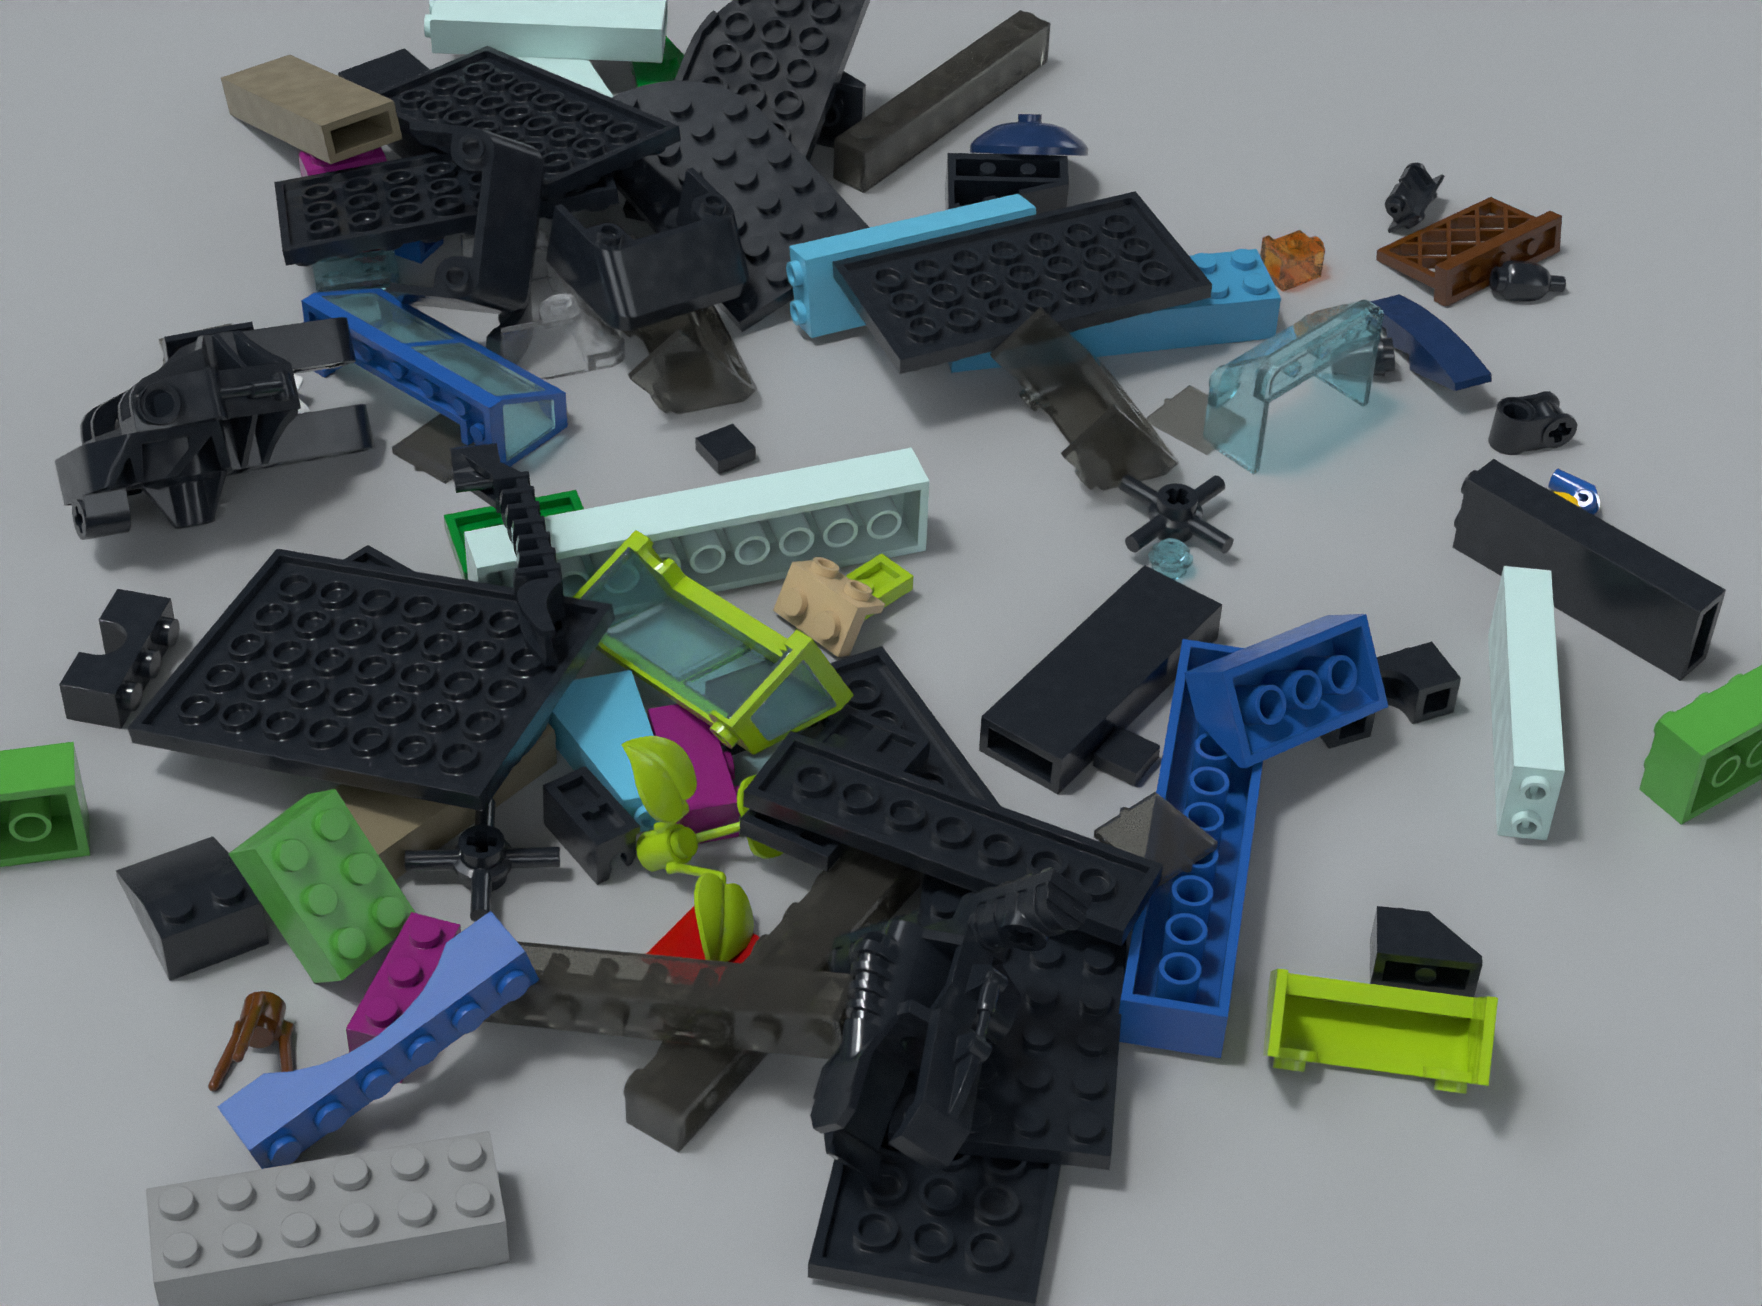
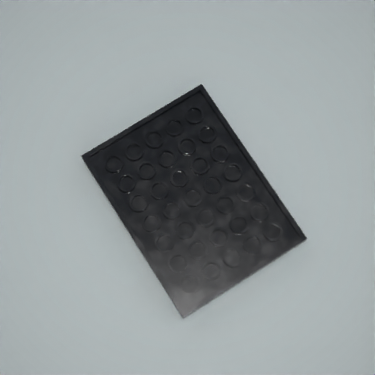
M276 549L127 729L134 744L484 811L615 620L612 604L564 596L563 607L565 616L555 623L556 636L551 637L552 645L558 658V665L545 666L533 655L523 640L520 629V620L523 614L515 600L513 587Z

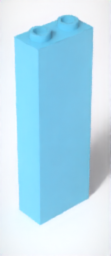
M1014 194L789 246L791 262H787L786 272L794 293V301L790 302L792 320L796 326L799 325L811 338L866 325L833 278V261L1035 215L1036 207L1021 195Z

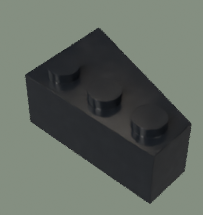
M947 153L945 210L1014 194L1021 195L1036 207V214L1067 206L1069 189L1068 156Z

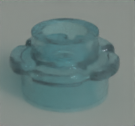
M1173 538L1157 542L1152 546V551L1148 554L1149 562L1152 564L1151 568L1174 580L1185 576L1188 568L1193 563V555L1190 554L1189 547L1180 540Z

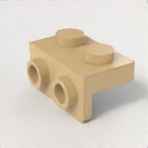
M814 557L813 560L791 563L773 611L834 655L842 657L850 656L866 615L882 613L885 603L872 595V589L869 586L856 580H850L840 573L839 566L833 561L822 557Z

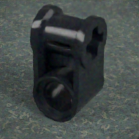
M1550 391L1521 397H1506L1497 404L1488 442L1494 450L1507 455H1517L1522 452L1543 448H1557L1573 438L1578 424L1572 415L1562 411L1558 397Z

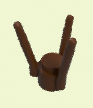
M258 991L249 994L244 999L240 1019L234 1023L231 1038L208 1084L210 1091L218 1090L232 1061L241 1062L249 1046L253 1048H266L274 1041H278L281 1072L293 1071L291 1037L294 1025L284 1020L286 1004L278 995L271 992Z

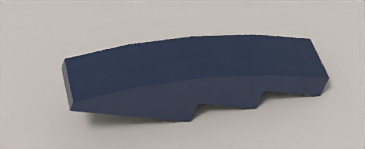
M1401 294L1364 303L1365 319L1386 328L1387 338L1392 337L1394 348L1409 354L1411 371L1453 391L1492 382L1491 372L1472 349L1449 326L1423 306Z

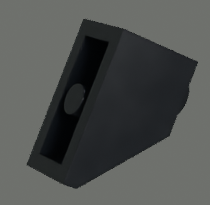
M1377 906L1370 937V984L1466 997L1475 996L1483 964L1481 954L1429 911Z

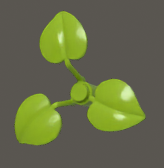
M644 736L625 741L621 746L630 760L640 799L650 816L659 821L654 824V830L644 832L639 836L636 844L638 859L648 871L654 872L666 869L669 875L683 873L699 877L694 890V907L701 944L708 970L718 969L742 952L750 942L754 929L752 908L742 887L736 883L726 884V875L723 872L685 863H688L692 856L696 854L698 843L740 832V822L697 834L689 827L676 824L689 812L686 800L694 795L697 787L694 767L689 756L677 743L659 736ZM756 775L745 778L739 786L737 807L741 817L749 810V808L743 807L744 790ZM747 837L749 848L755 856L770 859L783 854L776 849Z

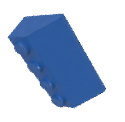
M1366 614L1326 615L1184 672L1197 722L1240 768L1250 767L1388 707Z

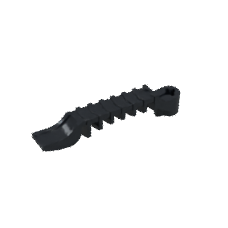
M497 443L450 448L456 493L470 491L494 507L497 514L501 513L509 539L513 543V549L517 557V568L514 569L513 589L515 600L523 614L520 620L523 640L533 655L545 666L558 665V658L553 648L551 637L556 636L555 623L565 616L561 565L557 563L555 547H551L550 532H546L545 518L541 516L539 501H536L534 486L530 484L529 471L520 472L500 462Z

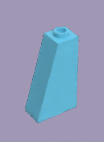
M627 670L573 680L552 710V715L548 722L555 730L556 749L574 771L586 766L640 825V832L654 830V824L659 821L651 817L645 809L636 788L630 760L621 746L622 743L631 739L654 736L632 671Z

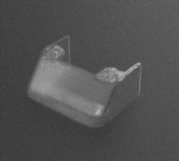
M539 226L532 282L547 279L554 295L545 299L540 304V321L501 328L503 358L543 380L617 366L625 358V339L621 331L606 324L546 261L550 233ZM460 235L462 256L472 257L475 235ZM504 373V383L507 388L523 385Z

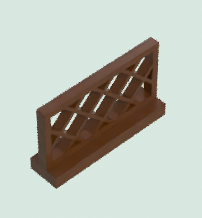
M1489 197L1377 249L1376 261L1434 288V301L1446 307L1490 286L1489 279L1492 269L1494 267H1501L1506 261L1516 260L1537 263L1560 252L1562 215L1548 211L1535 217ZM1456 228H1475V229H1456ZM1480 228H1503V229H1480ZM1429 241H1446V242H1429ZM1451 241H1475V242H1451ZM1400 255H1417V256H1400ZM1422 255H1446V256H1422Z

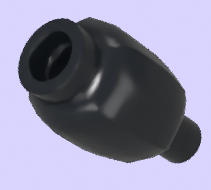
M1510 260L1506 261L1501 267H1494L1492 269L1489 284L1492 291L1499 292L1506 299L1536 301L1543 298L1548 291L1563 292L1566 287V279L1564 276L1550 275L1549 271L1539 264Z

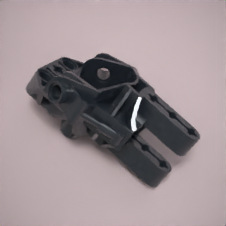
M338 317L248 331L237 330L202 335L198 337L196 342L181 347L156 372L142 378L125 392L92 408L84 415L80 424L82 446L75 448L54 461L64 506H72L73 523L79 538L87 540L129 532L131 528V515L127 497L141 494L142 491L145 492L175 529L190 528L216 521L215 514L226 476L350 455L374 449L375 444L366 404L298 414V409L301 408L294 374L330 369L356 362L347 318Z

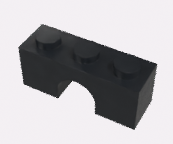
M117 589L99 618L105 654L96 655L78 652L59 686L66 719L122 729L130 713L139 708L143 691L148 682L158 675L161 660L167 649L176 644L180 624L178 619L174 618L171 598Z
M1433 642L1404 648L1400 651L1377 657L1388 705L1402 711L1412 724L1454 712L1461 677ZM1375 713L1320 737L1329 749L1371 737Z

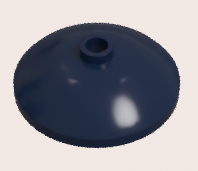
M1018 114V122L994 126L978 136L970 144V153L1088 156V147L1066 128L1055 124L1042 123V114Z

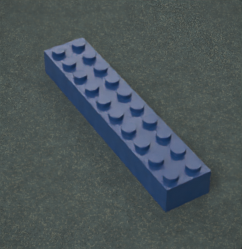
M1182 639L1145 858L1164 864L1162 879L1133 926L1119 1014H1121L1119 1042L1220 1059L1222 1056L1263 761L1247 768H1240L1197 722L1184 672L1244 648Z

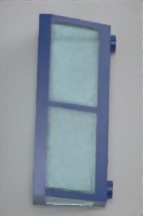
M380 288L316 292L301 300L304 322L338 317L347 318L356 356L354 364L460 424L462 443L470 445L472 442L476 445L497 443L500 462L510 467L568 427L566 392L413 306L400 303L393 295ZM343 366L314 372L325 378Z

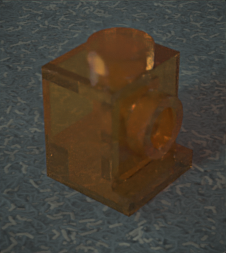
M1301 230L1277 239H1273L1269 235L1262 238L1260 257L1274 285L1281 291L1289 290L1321 277L1325 247L1319 237H1308Z

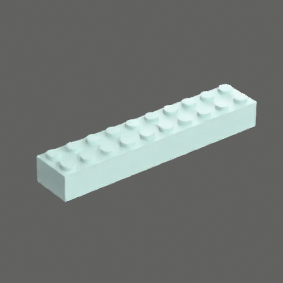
M906 448L556 514L544 518L546 532H550L551 547H555L556 560L561 565L564 596L573 597L635 530L651 539L654 543L652 548L662 561L668 558L674 560L686 576L714 593L785 579L792 562L813 560L814 557L831 560L841 568L866 563L881 553L891 558L926 551L929 479L913 449ZM504 524L464 532L468 580L513 587L514 569L517 568V557ZM626 550L581 599L612 604L613 611L618 612L636 608L661 596L662 593L629 550Z

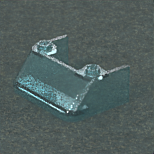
M1366 299L1317 310L1307 314L1300 321L1229 363L1216 368L1209 379V394L1202 441L1254 475L1260 470L1269 403L1315 376L1360 406L1367 405L1384 318L1383 310Z

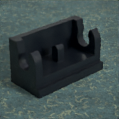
M586 766L543 785L544 825L597 885L609 880L612 870L610 862L617 854L621 853L620 858L627 867L633 863L636 855V835L640 834V825Z

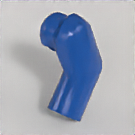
M1559 468L1555 470L1550 478L1548 488L1574 496L1582 509L1595 515L1600 507V499L1595 485Z

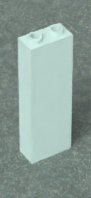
M429 0L430 14H425L424 35L426 38H431L432 53L469 54L489 46L514 57L662 63L668 26V0Z
M1504 566L1488 633L1497 835L1547 840L1565 773L1551 570Z

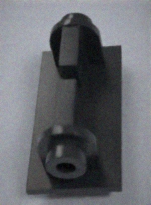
M1416 162L1406 166L1398 180L1400 183L1394 186L1385 201L1386 211L1393 218L1388 228L1389 233L1403 226L1406 229H1410L1425 218L1426 214L1424 212L1427 206L1438 195L1436 191L1445 177L1443 174L1432 179L1423 164Z

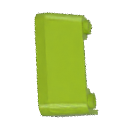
M1286 969L1270 971L1263 1056L1274 1057L1273 1068L1305 1072L1307 1061L1435 1079L1434 1090L1467 1094L1468 1083L1489 1086L1498 997H1466L1293 974L1288 973L1289 970Z

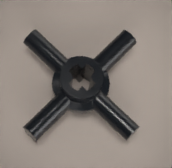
M1129 474L1121 479L1119 489L1149 507L1148 515L1150 521L1125 538V544L1131 552H1138L1157 537L1167 543L1179 544L1190 540L1193 535L1223 554L1231 549L1234 539L1202 519L1203 510L1201 506L1225 490V482L1220 476L1214 475L1196 489L1184 484L1172 483L1163 486L1158 492Z
M493 798L484 811L475 810L474 826L466 829L460 835L455 849L405 851L406 871L454 870L462 878L463 884L471 890L470 918L474 922L491 911L492 892L504 885L507 880V874L512 868L560 867V847H511L505 840L503 833L495 827L496 802Z

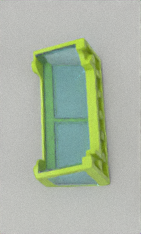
M637 530L628 537L573 596V598L612 604L615 620L595 649L626 670H631L632 674L710 725L709 729L714 736L731 749L738 744L755 755L784 740L790 731L797 733L836 713L854 696L812 638L797 629L788 639L686 576L674 560L668 558L662 561L652 548L654 543L651 539Z

